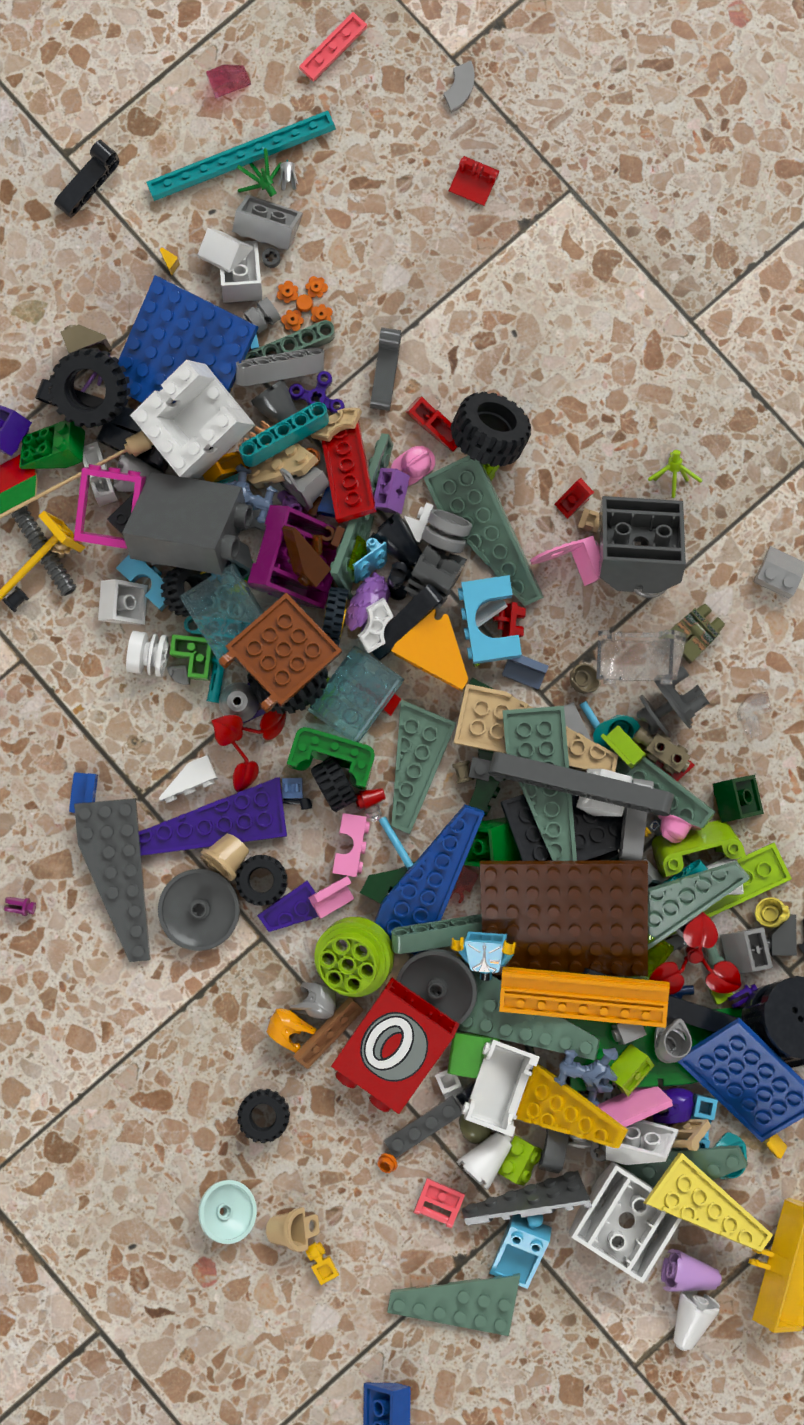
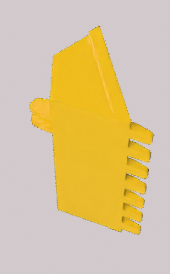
M787 1198L783 1203L771 1250L764 1248L762 1252L752 1249L755 1253L769 1256L768 1262L759 1261L755 1258H749L748 1262L751 1265L766 1269L752 1320L768 1328L773 1333L802 1331L804 1327V1202Z

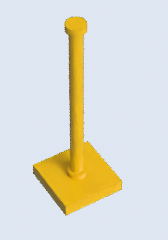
M46 511L39 515V518L51 530L53 536L0 589V601L58 541L80 553L86 548L82 542L74 541V533L63 520Z

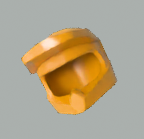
M278 1008L271 1016L266 1032L278 1044L296 1053L301 1045L294 1043L289 1036L293 1033L300 1034L301 1031L315 1034L316 1028L301 1019L294 1012Z

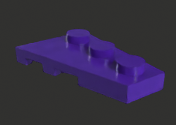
M306 880L257 916L268 932L319 917L308 898L316 892L308 880Z

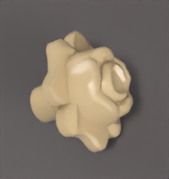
M60 541L51 548V552L57 553L58 558H63L65 554H69L72 548L62 544Z

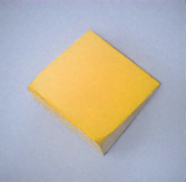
M161 247V255L170 274L173 275L180 265L178 257Z
M777 1134L763 1141L778 1159L783 1157L787 1146Z

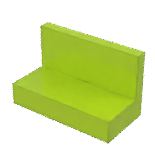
M619 725L607 736L605 734L601 735L603 740L631 769L646 756L643 750Z
M630 1044L610 1067L617 1075V1080L612 1082L619 1087L623 1094L629 1096L654 1067V1064L648 1055Z

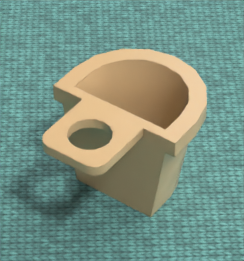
M225 834L210 848L203 849L201 851L203 855L200 859L209 869L220 873L228 881H233L236 878V871L248 855L249 850L237 837Z
M304 1207L296 1208L289 1213L273 1216L269 1219L266 1226V1235L269 1242L286 1246L294 1252L308 1250V1238L319 1234L318 1215L313 1214L305 1217ZM311 1220L314 1223V1229L312 1232L309 1230V1223Z

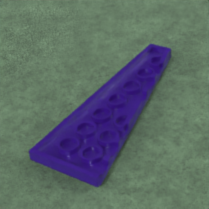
M280 777L139 831L141 856L211 847L225 834L234 835L242 842L287 837Z

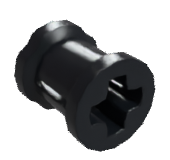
M16 586L15 591L2 600L13 612H16V608L25 600L28 601L29 597Z

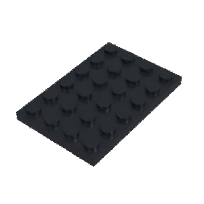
M524 794L501 801L500 804L520 860L552 861ZM572 795L577 861H587L620 850L623 815L622 817L593 816L576 807L579 796Z

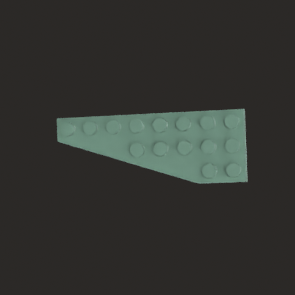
M468 455L423 477L437 509L456 514L472 524L470 534L463 538L485 564L491 567L497 577L510 575L512 593L526 606L544 598L484 465L480 464L477 460L470 459Z
M564 706L503 710L506 754L569 768ZM519 782L552 861H577L572 794Z
M473 971L478 987L477 1000L472 1012L465 1021L459 1024L457 1030L564 1053L565 1050L574 1049L578 1057L596 1060L600 1039L565 1018L499 1012L501 980L492 975L490 981H483L480 979V972Z

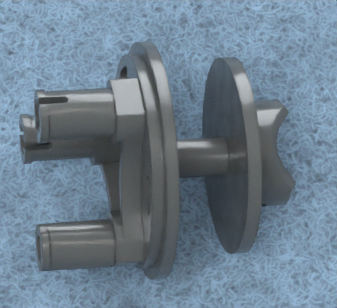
M683 665L660 680L654 679L656 685L667 699V702L655 710L643 695L639 696L645 707L637 712V717L648 723V730L652 735L662 729L667 737L672 736L661 718L673 709L685 725L691 729V724L693 723L691 718L696 716V712L710 704L698 685L684 695H680L675 690V685L689 676Z

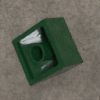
M755 775L713 783V792L716 797L721 823L764 814Z

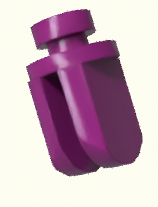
M5 898V903L11 905H5L4 911L22 914V916H27L28 912L29 914L35 913L36 903H30V898Z

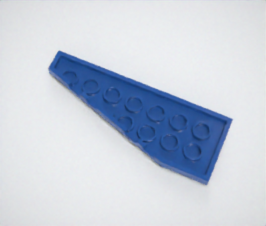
M464 804L383 899L374 922L383 928L391 942V931L394 928L440 921L442 919L485 814L483 810ZM421 951L411 952V954L415 955Z

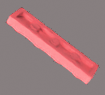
M352 12L303 61L299 69L314 82L366 30L367 24Z

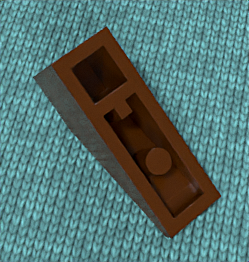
M284 525L282 531L294 573L298 576V581L304 586L317 587L331 568L295 527Z

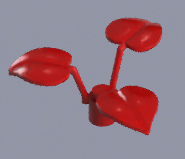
M276 710L275 712L269 711L265 713L260 721V730L244 727L242 718L237 715H226L212 720L216 742L221 746L232 744L244 759V763L238 764L233 773L235 791L240 792L248 788L256 780L259 773L258 764L255 761L249 762V759L235 741H239L242 738L243 730L257 734L263 733L265 740L274 739L280 734L285 725L286 711L285 714H279Z
M704 912L693 918L683 931V938L687 944L685 948L687 956L683 958L684 961L681 969L678 970V966L674 962H664L652 972L648 979L669 982V995L675 994L684 985V977L681 973L684 972L689 961L693 964L703 963L710 972L706 976L705 982L716 993H731L742 985L738 968L733 963L720 961L711 969L705 958H703L702 947L712 948L718 940L717 928L711 918Z

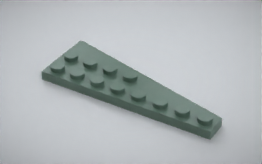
M381 434L380 439L376 441L374 455L369 460L368 470L373 496L380 468H387L394 444L389 434ZM371 514L349 520L348 525L345 526L341 544L336 549L337 555L335 560L330 565V573L337 586L349 590L347 600H351L353 597L351 593L353 583H355L353 564L363 558L364 552L362 548H366V542L372 529L374 516H371Z

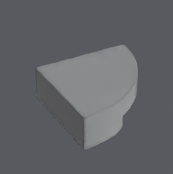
M187 664L167 667L169 675L176 682L190 685L189 678L187 677Z

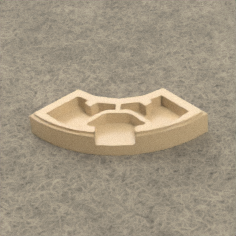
M344 408L337 410L338 413L329 416L328 425L311 434V437L330 442L338 432L345 429H355L362 414L361 409Z

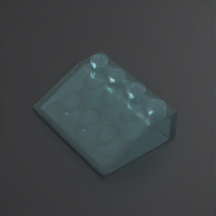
M235 564L224 568L222 575L214 574L179 596L218 661L228 652L225 646L264 613Z
M354 645L327 682L326 688L322 689L323 694L321 697H317L315 699L316 702L312 706L310 705L307 711L345 738L360 742L405 679Z

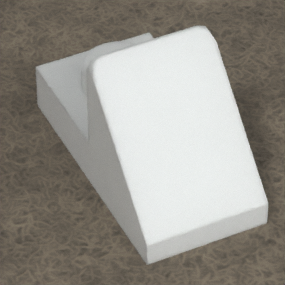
M427 502L425 507H420L417 515V518L420 519L419 521L404 516V521L419 546L422 541L423 530L428 525L430 511L434 507V505Z

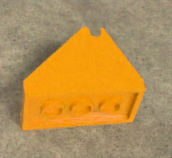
M434 609L397 641L391 652L398 658L463 692L468 683V676L449 616L444 614L440 620H436V610Z

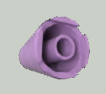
M670 1249L667 1252L671 1254L669 1258H664L661 1270V1281L665 1282L666 1287L663 1286L664 1290L669 1292L715 1290L717 1286H720L722 1277L718 1269L677 1249Z

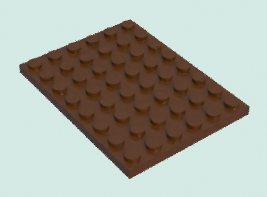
M648 860L480 861L482 933L507 934L506 942L508 944L516 943L514 955L505 967L583 974L585 967L610 976H648ZM500 967V971L498 973H492V975L502 976L503 967Z

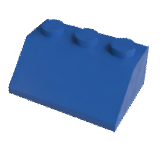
M364 1383L363 1425H410L411 1387L399 1383Z

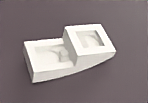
M448 1070L435 1075L445 1100L453 1096L462 1109L463 1105L456 1098V1095L463 1090L458 1076L448 1074Z

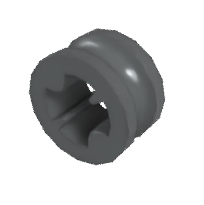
M268 248L263 252L262 259L264 265L269 268H275L279 265L280 254L276 249ZM270 254H274V257H277L272 262H269L268 258L266 259V257H270Z

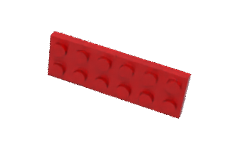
M358 420L355 429H345L338 432L330 442L321 440L335 518L338 524L377 512Z

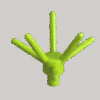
M679 450L670 452L668 464L648 478V481L653 479L657 481L667 470L673 472L672 498L676 496L677 472H681L686 482L689 481L687 474L700 483L703 481L682 465L683 460L680 458L681 451Z

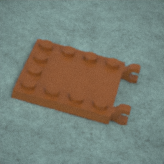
M285 593L225 646L228 652L219 659V664L226 669L236 659L270 694L261 703V708L268 713L276 703L282 707L342 653V650Z

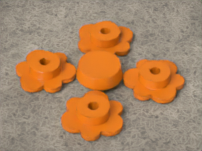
M310 277L309 283L305 285L308 295L303 294L299 297L297 293L298 287L296 285L293 286L291 281H286L284 285L280 284L278 286L277 298L284 300L285 303L296 301L298 309L294 311L287 310L286 315L281 317V322L285 325L286 330L299 331L304 323L301 312H308L310 310L312 322L318 323L324 320L331 322L333 314L331 308H326L324 304H320L319 307H313L312 298L316 296L321 298L323 293L328 291V285L324 283L322 277Z

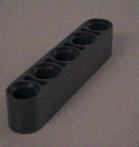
M431 584L424 587L385 626V644L372 651L379 661L391 652L397 641L444 600Z

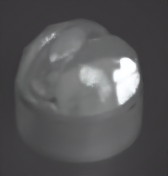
M373 805L365 810V815L369 821L377 822L381 819L382 811L379 805Z

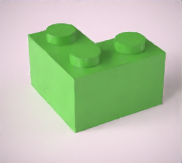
M172 634L170 655L176 658L189 659L187 677L194 680L210 681L214 640Z

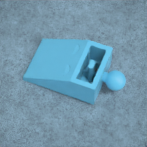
M520 1214L512 1215L489 1274L504 1277L520 1273L518 1286L528 1289L550 1242L552 1227L542 1224L544 1220L543 1215L521 1217Z

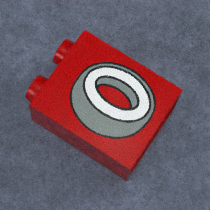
M392 977L343 1046L331 1067L337 1071L335 1076L343 1085L352 1089L358 1085L371 1094L369 1100L377 1109L383 1112H389L392 1109L400 1114L454 1038L459 1024Z

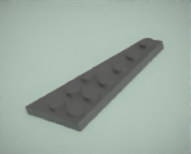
M577 1170L566 1172L564 1175L556 1178H548L541 1183L529 1184L516 1191H508L498 1197H489L479 1203L468 1204L466 1207L461 1208L467 1226L491 1222L496 1217L508 1220L511 1219V1215L521 1214V1217L553 1213L558 1208H566V1211L574 1210V1206L584 1205L585 1208H590L592 1205Z

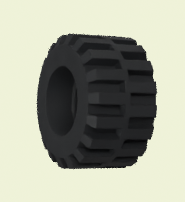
M179 567L167 572V576L163 577L162 580L164 584H161L160 588L163 590L161 597L165 598L164 604L169 606L168 609L171 612L175 611V615H182V617L206 611L208 607L212 606V600H215L216 597L214 594L216 587L213 585L215 580L211 579V573L205 572L200 574L201 571ZM185 581L190 584L193 590L192 599L185 593Z
M330 757L311 768V773L334 812L357 801V795L336 758Z
M255 855L249 857L241 864V867L237 870L235 881L237 883L236 888L245 901L253 905L264 906L278 901L283 896L287 888L288 877L281 862L274 857ZM265 868L273 875V886L266 892H257L250 885V876L256 869Z
M258 1089L246 1096L239 1106L237 1121L240 1124V1130L246 1134L245 1137L253 1139V1142H272L279 1138L288 1126L290 1117L289 1105L285 1102V1098L281 1097L277 1091ZM267 1104L274 1109L276 1119L270 1127H260L253 1121L252 1111L257 1105Z

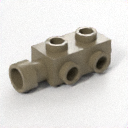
M641 726L632 740L646 746L644 752L647 753L646 757L654 763L657 761L664 765L662 768L671 775L674 772L676 774L681 771L684 773L690 765L688 760L691 756L687 754L688 750L679 744L676 746L671 743L672 739L664 733H656L654 736H651L647 733L648 730ZM658 743L663 745L662 751L657 749ZM675 755L680 757L679 763L674 761Z

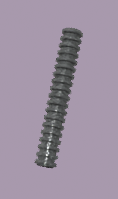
M24 506L12 512V517L16 518L15 522L19 523L18 527L22 528L21 532L25 533V538L28 539L29 544H32L31 548L35 549L34 552L36 553L47 542V538L43 537L44 533L40 532L41 528L37 527L38 523L34 522L35 519L31 516V512L27 511L28 507ZM50 549L41 559V564L45 565L44 569L48 570L47 573L51 575V580H54V585L58 586V591L61 590V596H66L72 593L77 586L73 584V579H70V575L66 574L67 570L63 569V563H60V559L56 558L57 554L51 552Z

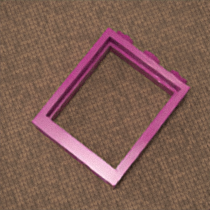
M93 464L82 468L74 541L127 549L124 538L84 532L90 475L135 482L131 513L145 485L146 476H141V472L128 470V473H122L120 468L114 467L103 470L100 465Z

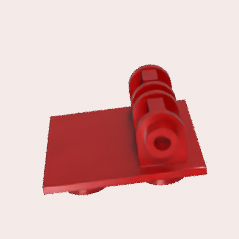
M463 156L448 191L485 206L500 171Z

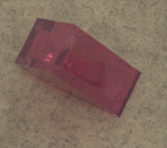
M224 64L206 71L208 83L215 99L251 85L244 65Z

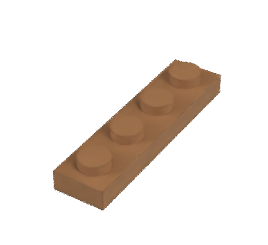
M348 997L334 1012V1015L327 1019L293 1057L301 1065L309 1069L364 1009L351 997Z

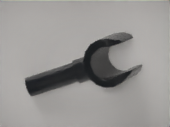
M309 798L283 799V804H300L301 810L312 808Z

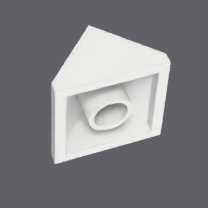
M208 228L197 255L198 258L230 273L253 250V247L222 231Z

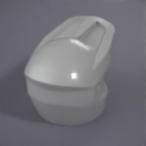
M303 982L301 984V991H309L308 997L302 1003L291 1005L289 1008L290 1011L296 1014L316 1019L331 1018L336 1008V991L320 984Z
M667 1017L666 1028L656 1027L655 1053L661 1062H678L691 1050L692 1038L682 1019Z

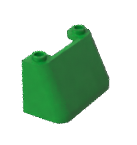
M308 727L300 728L297 731L287 761L289 768L305 771L310 767L313 758L325 761L330 757H334L341 767L349 769V780L352 786L362 790L367 789L375 758L374 750L370 746Z

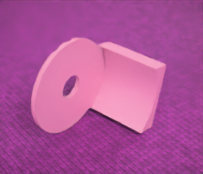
M593 536L554 547L552 550L540 553L530 560L531 564H538L572 552L584 586L595 583L600 579V547Z

